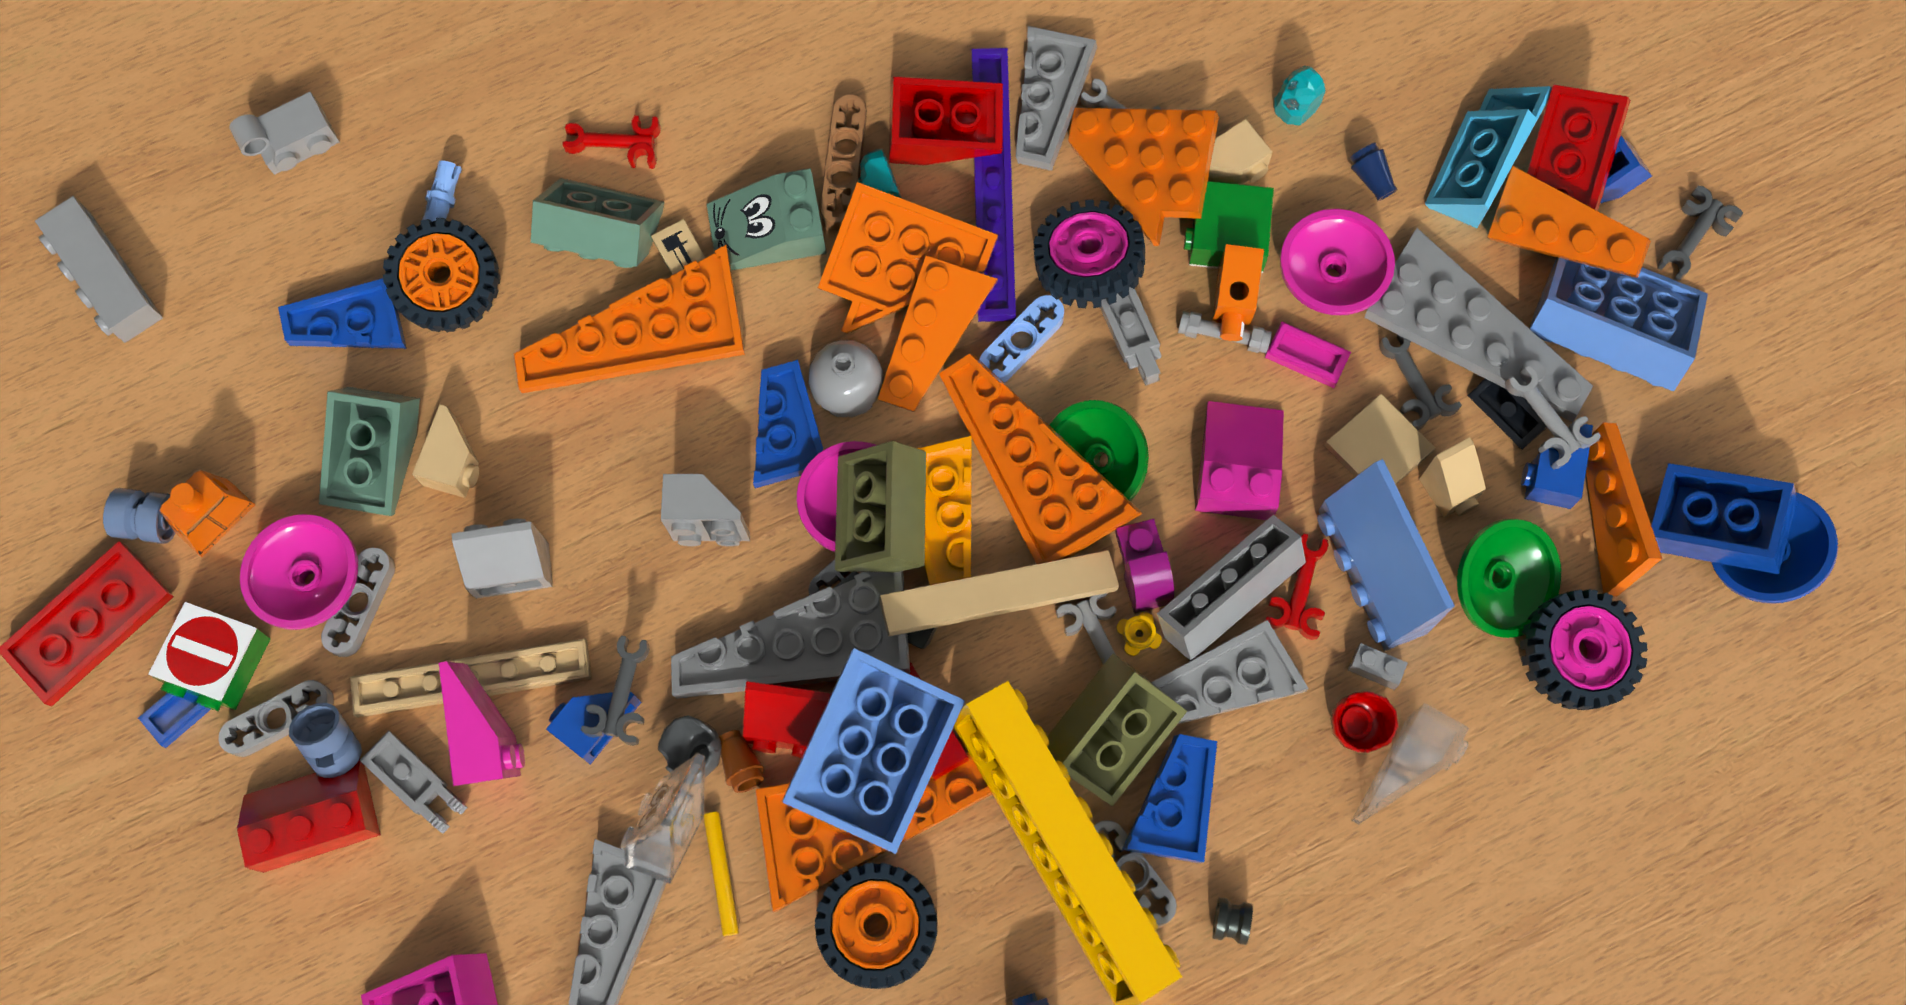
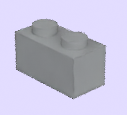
M1360 643L1355 650L1348 671L1395 690L1401 682L1408 663Z

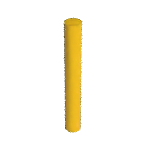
M719 812L706 813L703 815L722 934L723 936L739 934L720 815Z

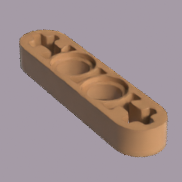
M852 94L840 97L833 107L821 200L823 222L827 227L836 231L841 227L857 182H859L867 121L865 103L861 98ZM848 108L855 109V113L852 115V128L846 127L845 114L848 112ZM842 139H851L856 143L854 150L849 153L838 151L836 145ZM845 171L851 174L852 180L845 186H838L832 182V177L837 172ZM836 196L842 197L843 212L840 213L838 218L833 217L832 214L836 209Z

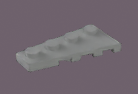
M1028 26V47L1025 53L1024 84H1022V109L1019 115L1016 159L1019 164L1052 171L1095 56L1097 44L1094 39Z
M595 839L592 853L594 858L591 874H589L586 891L588 896L584 917L582 916L580 947L575 960L569 1005H618L672 871V868Z

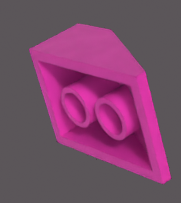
M1214 401L1207 402L1195 511L1268 520L1272 515L1276 514L1279 508L1282 478L1284 410Z
M438 662L453 786L521 776L520 768L525 766L523 746L521 743L517 744L515 734L469 666L465 663Z
M487 953L451 955L361 995L363 1005H498Z

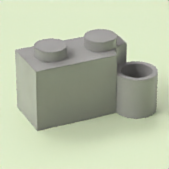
M311 92L259 117L250 114L239 116L229 126L241 153L245 156L261 154L266 165L274 175L281 171L290 170L297 163L313 155L325 153L330 147L340 143L323 109Z

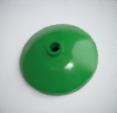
M1101 400L1078 402L1060 412L1049 426L1131 501L1145 480L1149 462L1146 437L1136 419L1122 407ZM1105 453L1108 457V462L1102 467L1100 457Z
M1502 519L1482 528L1466 546L1457 573L1458 597L1467 618L1481 631L1502 638H1514L1524 635L1522 630L1524 625L1531 622L1528 619L1531 613L1538 610V606L1545 601L1557 596L1561 585V563L1553 541L1539 526L1520 519Z

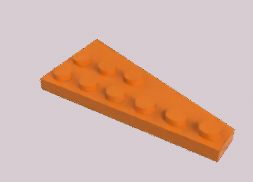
M724 245L716 249L714 254L699 262L695 260L683 266V270L666 279L660 278L611 303L608 309L592 317L588 315L578 320V324L559 334L553 333L514 353L518 387L521 393L745 355L727 246Z
M968 354L939 373L1036 564L1070 558L1115 531L1116 528L1143 514L976 356Z
M966 752L969 758L968 762L935 781L931 776L901 844L992 795L969 752ZM790 783L755 789L773 912L832 882L839 875L848 872L849 869L856 866L859 867L888 850L782 803L781 801Z

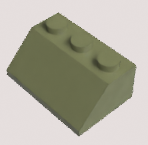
M890 441L838 457L836 571L900 572L925 566L926 451Z
M1112 653L1047 736L1049 740L1048 749L1055 761L1059 760L1064 764L1072 779L1113 806L1187 713V710L1141 673Z

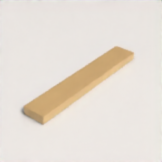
M1107 550L880 595L879 601L887 634L890 637L1114 592L1118 590L1119 583L1110 552Z
M585 638L448 661L467 664L488 696L592 679L588 642ZM438 662L350 677L353 715L357 718L443 704Z

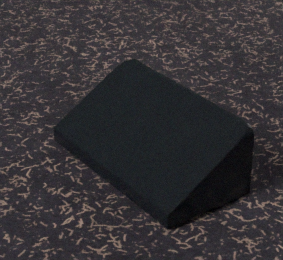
M1484 379L1467 395L1522 450L1547 429V426L1525 398L1514 396L1507 389L1487 379Z

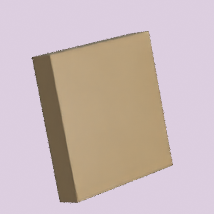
M1382 394L1326 441L1324 445L1355 477L1376 461L1383 459L1395 485L1435 450V447Z

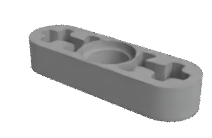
M368 548L357 556L358 576L353 592L344 606L327 620L322 631L321 641L323 646L338 657H349L360 649L395 573L393 559L382 549ZM378 561L383 565L381 571L374 570L371 572L367 569L369 563H376ZM361 579L366 583L369 581L375 587L371 590L368 586L359 583ZM356 593H366L368 604L365 609L360 612H352L349 608L351 597ZM346 615L354 621H359L357 626L351 622L347 623L342 619L343 616ZM345 632L350 636L348 643L341 642L339 644L334 640L337 633L343 634Z
M304 681L226 722L219 732V744L223 750L238 757L249 756L289 735V726L297 712L299 713L309 706L302 704L310 700L309 693L311 691L318 695L321 694L316 699V703H329L331 705L334 703L333 693L327 686L318 681ZM292 701V703L302 706L295 710L289 702ZM276 708H283L286 712L285 723L277 729H270L267 724L269 713ZM258 728L261 732H263V736H261V734L253 730ZM239 729L246 733L251 732L243 737L244 744L242 746L232 743L237 738L236 731Z
M1108 820L1097 823L1094 826L1097 832L1103 830L1106 834L1114 832L1117 835L1113 843L1121 853L1128 837L1123 828L1116 822ZM1130 851V854L1122 856L1116 864L1119 870L1126 862H1136L1142 867L1144 877L1139 884L1135 885V892L1141 891L1150 880L1154 882L1156 887L1151 888L1149 892L1156 900L1164 898L1168 904L1164 907V911L1167 914L1165 917L1162 918L1158 913L1153 916L1157 926L1165 925L1176 913V900L1142 853ZM1144 894L1138 900L1142 908L1146 907L1148 909L1151 905Z

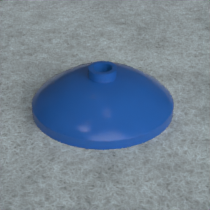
M1796 492L1798 501L1779 574L1711 562L1717 576L1733 592L1756 602L1784 603L1808 595L1827 579L1834 568L1838 555L1836 529L1827 512L1814 500Z

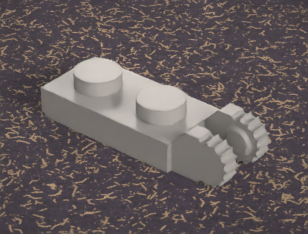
M389 730L360 759L414 813L421 814L442 834L450 826L440 814L433 811L428 805L439 795L454 812L462 814L467 809V806L446 788L448 784Z

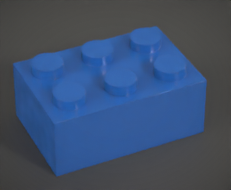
M1668 463L1651 525L1660 553L1779 574L1798 501L1794 483Z

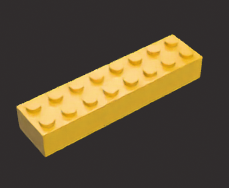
M1009 681L968 702L961 709L954 728L1115 1005L1141 1004L1182 978L1178 967H1180L1178 957L1169 945L1162 943L1155 931L1158 926L1152 913L1146 907L1142 908L1134 895L1136 889L1131 877L1126 871L1119 870L1112 858L1114 851L1109 840L1104 834H1098L1090 820L1092 813L1089 806L1082 797H1076L1069 785L1070 775L1061 761H1055L1048 749L1049 740L1041 726L1033 724L1026 712L1028 705L1023 694L1018 689L1013 690Z

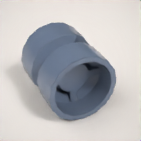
M115 488L108 496L103 512V524L107 535L130 540L139 537V539L145 542L169 543L173 539L175 532L159 510L161 505L170 498V494L147 492L145 495L141 490Z
M329 703L310 705L300 711L293 718L289 726V737L318 776L335 778L351 770L359 761L362 753L361 744L334 705Z

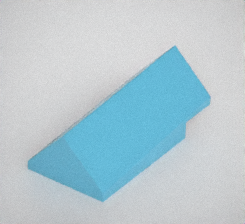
M1550 86L1489 89L1479 111H1467L1425 205L1434 211L1478 228L1548 102L1552 88Z

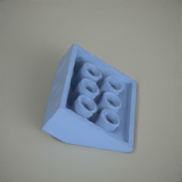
M1556 257L1529 329L1546 342L1556 343L1573 350L1580 356L1590 357L1610 365L1617 371L1627 372L1646 380L1651 385L1661 386L1674 392L1696 357L1708 293L1643 267L1638 278Z
M1384 460L1376 461L1324 500L1317 516L1319 527L1326 537L1330 536L1334 543L1336 563L1341 571H1347L1353 583L1350 586L1352 596L1359 607H1364L1370 619L1367 621V625L1373 640L1376 643L1381 642L1384 651H1387L1428 634L1455 605Z
M852 648L781 802L896 854L965 700Z

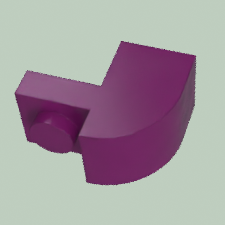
M1150 519L1116 528L1115 534L1125 565L1124 581L1133 612L1138 613L1169 604L1174 599V583L1168 555L1163 550L1155 520Z

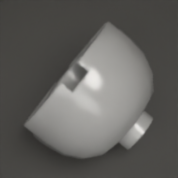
M838 340L826 344L815 354L809 368L808 384L814 401L836 417H855L866 413L878 399L884 381V374L878 357L866 345L855 340Z

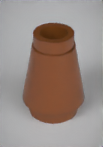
M732 730L720 736L722 743L721 758L726 784L732 786L735 793L747 792L759 786L764 781L762 775L764 767L742 737L740 731Z

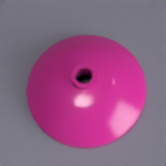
M1327 209L1304 217L1290 230L1282 246L1280 268L1289 291L1302 304L1324 314L1350 315L1371 307L1385 294L1394 275L1395 257L1388 237L1375 222L1364 215L1350 210ZM1334 269L1339 273V276H1331L1327 270Z
M850 441L833 445L816 455L806 466L800 477L797 488V508L801 522L815 541L835 552L838 457L876 446L875 444Z
M308 514L282 518L262 530L251 542L244 555L240 569V587L243 598L256 616L272 626L290 630L316 626L335 615L351 596L358 576L357 552L349 536L338 525L326 518ZM314 573L313 581L305 584L306 577Z

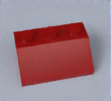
M747 681L744 703V739L748 744H753L752 750L758 752L776 753V748L792 750V756L802 758L832 693Z
M360 759L351 770L335 778H323L316 773H312L244 795L237 832L245 868L265 873L380 836L365 766Z

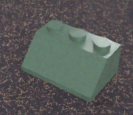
M560 178L533 200L531 243L543 245L549 251L559 252L565 250L578 253L581 258L588 260L600 258L613 261L616 266L623 268L637 267L649 255L653 243L651 235L657 231L664 209V201Z

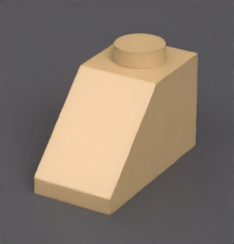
M1247 119L1215 138L1208 181L1243 185L1247 181L1251 183L1258 181L1268 172L1272 151Z
M439 405L412 475L425 487L466 498L469 488H473L478 480L479 462L457 418L447 406Z
M1470 437L1437 454L1419 479L1444 518L1454 512L1458 516L1470 512L1479 505L1477 499L1486 490L1476 448Z

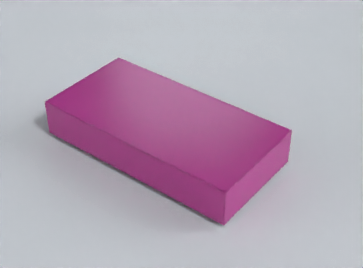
M1281 322L1265 358L1335 388L1351 352L1285 322Z

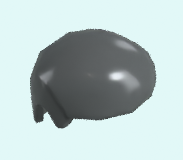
M687 715L675 718L664 729L658 743V750L665 757L668 764L666 769L675 777H680L682 768L681 777L683 779L681 780L694 782L707 777L719 765L722 743L717 731L711 725Z

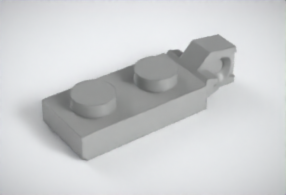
M1129 287V294L1124 298L1116 294L1117 302L1111 305L1107 303L1106 299L1101 300L1102 307H1100V310L1124 363L1126 362L1129 370L1137 367L1145 386L1160 381L1159 374L1161 372L1155 361L1161 358L1160 343L1136 290Z

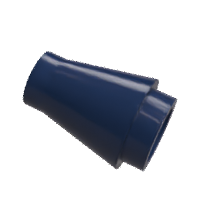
M1376 143L1360 149L1350 157L1353 164L1351 169L1371 190L1378 201L1389 197L1398 190L1394 184L1384 149H1379Z

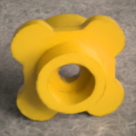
M1142 612L1140 615L1134 616L1129 620L1121 619L1118 622L1117 632L1124 638V651L1128 655L1137 656L1141 650L1147 648L1157 649L1161 645L1162 637L1156 633L1152 614ZM1136 631H1142L1143 636L1137 637Z

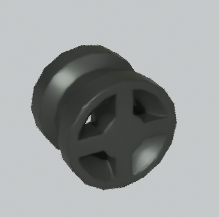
M1219 898L1214 916L1213 939L1222 940L1228 937L1235 939L1237 944L1247 945L1252 925L1253 904L1244 902L1239 906L1231 904L1228 899Z

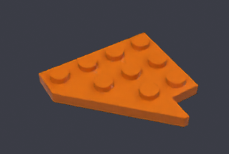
M1074 108L1068 137L1071 147L1124 211H1129L1133 215L1134 221H1138L1141 231L1154 246H1160L1165 217L1201 219L1219 120L1216 110Z
M857 182L818 288L852 301L841 330L849 334L909 306L925 255L983 273L987 268L998 235Z

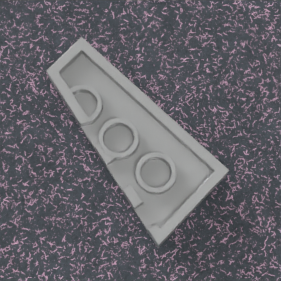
M1268 620L1152 682L1187 710V713L1178 724L1306 692L1309 689Z

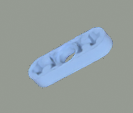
M1043 295L1035 299L981 354L979 360L990 369V360L996 363L1004 356V348H1002L1004 346L1009 355L1003 361V371L995 369L992 372L1004 383L1008 381L1061 327L1064 319V306L1059 299L1056 300L1051 295ZM1040 309L1046 312L1053 309L1054 319L1046 317L1039 324L1038 332L1034 325L1040 320ZM1017 332H1026L1032 337L1033 341L1026 348H1018L1012 344L1011 337Z

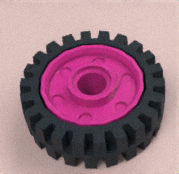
M1094 199L1085 200V207H1080L1079 202L1076 201L1070 203V211H1067L1064 206L1056 209L1057 217L1050 214L1045 218L1046 225H1040L1037 230L1038 236H1035L1034 239L1035 267L1039 281H1041L1045 291L1050 290L1051 296L1056 300L1062 297L1063 304L1071 306L1074 300H1076L1078 308L1085 309L1087 301L1093 302V308L1102 307L1101 300L1106 299L1107 303L1111 305L1117 302L1116 294L1122 298L1126 297L1129 294V287L1135 289L1139 284V277L1142 278L1144 273L1145 242L1138 221H1134V217L1129 211L1123 214V208L1117 204L1110 210L1109 202L1103 200L1100 201L1098 207L1094 205Z
M1581 589L1557 595L1538 606V610L1531 613L1528 618L1531 622L1524 625L1522 634L1526 635V638L1520 641V650H1526V655L1521 657L1522 666L1529 665L1530 671L1525 673L1529 681L1536 680L1538 685L1535 689L1540 694H1548L1547 700L1553 704L1561 703V707L1567 709L1591 710L1617 703L1623 700L1624 696L1632 693L1635 689L1633 684L1639 683L1643 677L1639 670L1645 668L1647 664V658L1641 657V653L1648 651L1647 642L1639 641V636L1645 634L1642 626L1634 627L1633 622L1637 620V617L1633 612L1625 613L1623 611L1627 605L1622 601H1612V595L1608 593L1598 594V590L1588 589L1582 591ZM1580 641L1587 647V658L1583 657L1580 653Z

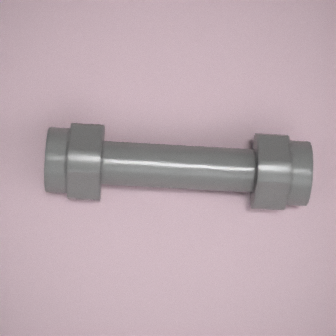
M1183 311L1178 333L1195 339L1197 334L1221 339V323L1201 319L1202 313ZM1253 326L1252 331L1244 329L1241 341L1232 342L1248 345L1247 351L1267 353L1272 331Z

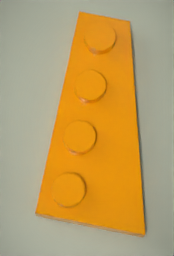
M972 436L917 448L926 451L924 567L929 585L971 577Z

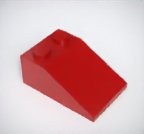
M893 77L890 96L889 163L930 165L1002 153L1003 83Z

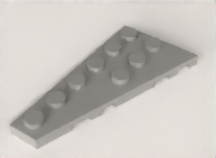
M1418 228L1414 231L1395 263L1394 275L1387 291L1379 301L1367 309L1364 317L1505 389V382L1512 376L1520 385L1526 386V379L1520 372L1528 365L1531 366L1538 374V384L1536 387L1556 413L1571 422L1577 417L1593 387Z
M903 571L862 572L855 575V579L840 586L825 588L773 611L774 615L758 622L750 621L739 626L740 630L719 639L714 637L671 656L672 695L678 699L745 691L747 681L784 687L838 681L852 648L901 671L910 673L908 633L888 637L879 601L880 595L905 590Z

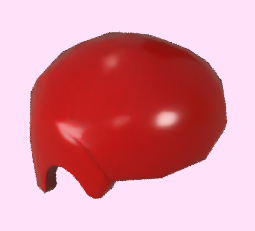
M1363 691L1354 692L1342 698L1336 704L1331 715L1333 735L1344 748L1358 753H1369L1388 746L1392 742L1398 729V719L1395 708L1387 698L1373 692Z

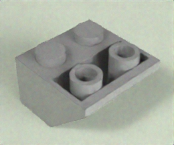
M663 474L661 521L673 541H678V544L682 546H699L701 541H716L718 545L729 547L738 546L740 541H750V532L741 512L703 474Z
M510 519L504 521L503 526L488 528L486 525H470L464 528V532L451 533L465 589L476 599L553 587L549 543L531 521Z

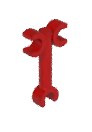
M634 115L631 122L635 134L584 132L580 125L569 123L565 124L567 134L578 136V138L572 142L563 141V147L565 152L569 154L580 153L585 147L629 149L627 158L631 168H636L638 157L645 155L648 156L647 163L649 168L654 169L657 165V158L653 150L654 139L659 136L661 127L657 116H653L651 126L647 129H642L640 118Z
M1303 533L1301 538L1306 563L1298 569L1290 605L1283 598L1271 597L1268 606L1278 608L1281 611L1282 617L1278 619L1266 617L1264 622L1268 620L1273 629L1285 626L1291 630H1299L1304 638L1316 640L1320 636V631L1311 629L1307 625V619L1322 620L1325 612L1316 607L1305 610L1316 563L1325 555L1329 544L1327 539H1323L1319 550L1311 551L1306 545L1308 534Z

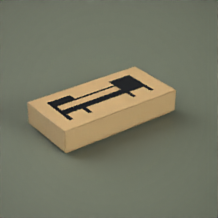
M684 219L651 235L654 244L672 275L683 270V266L695 260L699 262L705 259Z

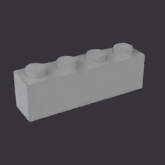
M74 196L35 220L43 232L39 236L40 241L52 255L58 254L61 261L57 263V266L69 281L75 280L80 288L75 290L76 294L89 309L94 307L99 315L94 317V320L107 336L114 333L126 343L163 318L92 214Z
M1272 515L1157 613L1164 638L1192 661L1306 563L1301 536L1275 515Z

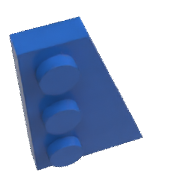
M383 278L278 307L284 339L290 346L407 349L398 309L388 297Z
M798 360L761 370L756 465L753 478L754 488L801 476L810 461L824 450Z
M1182 734L1173 737L1122 850L1194 863H1203L1205 861L1217 741Z

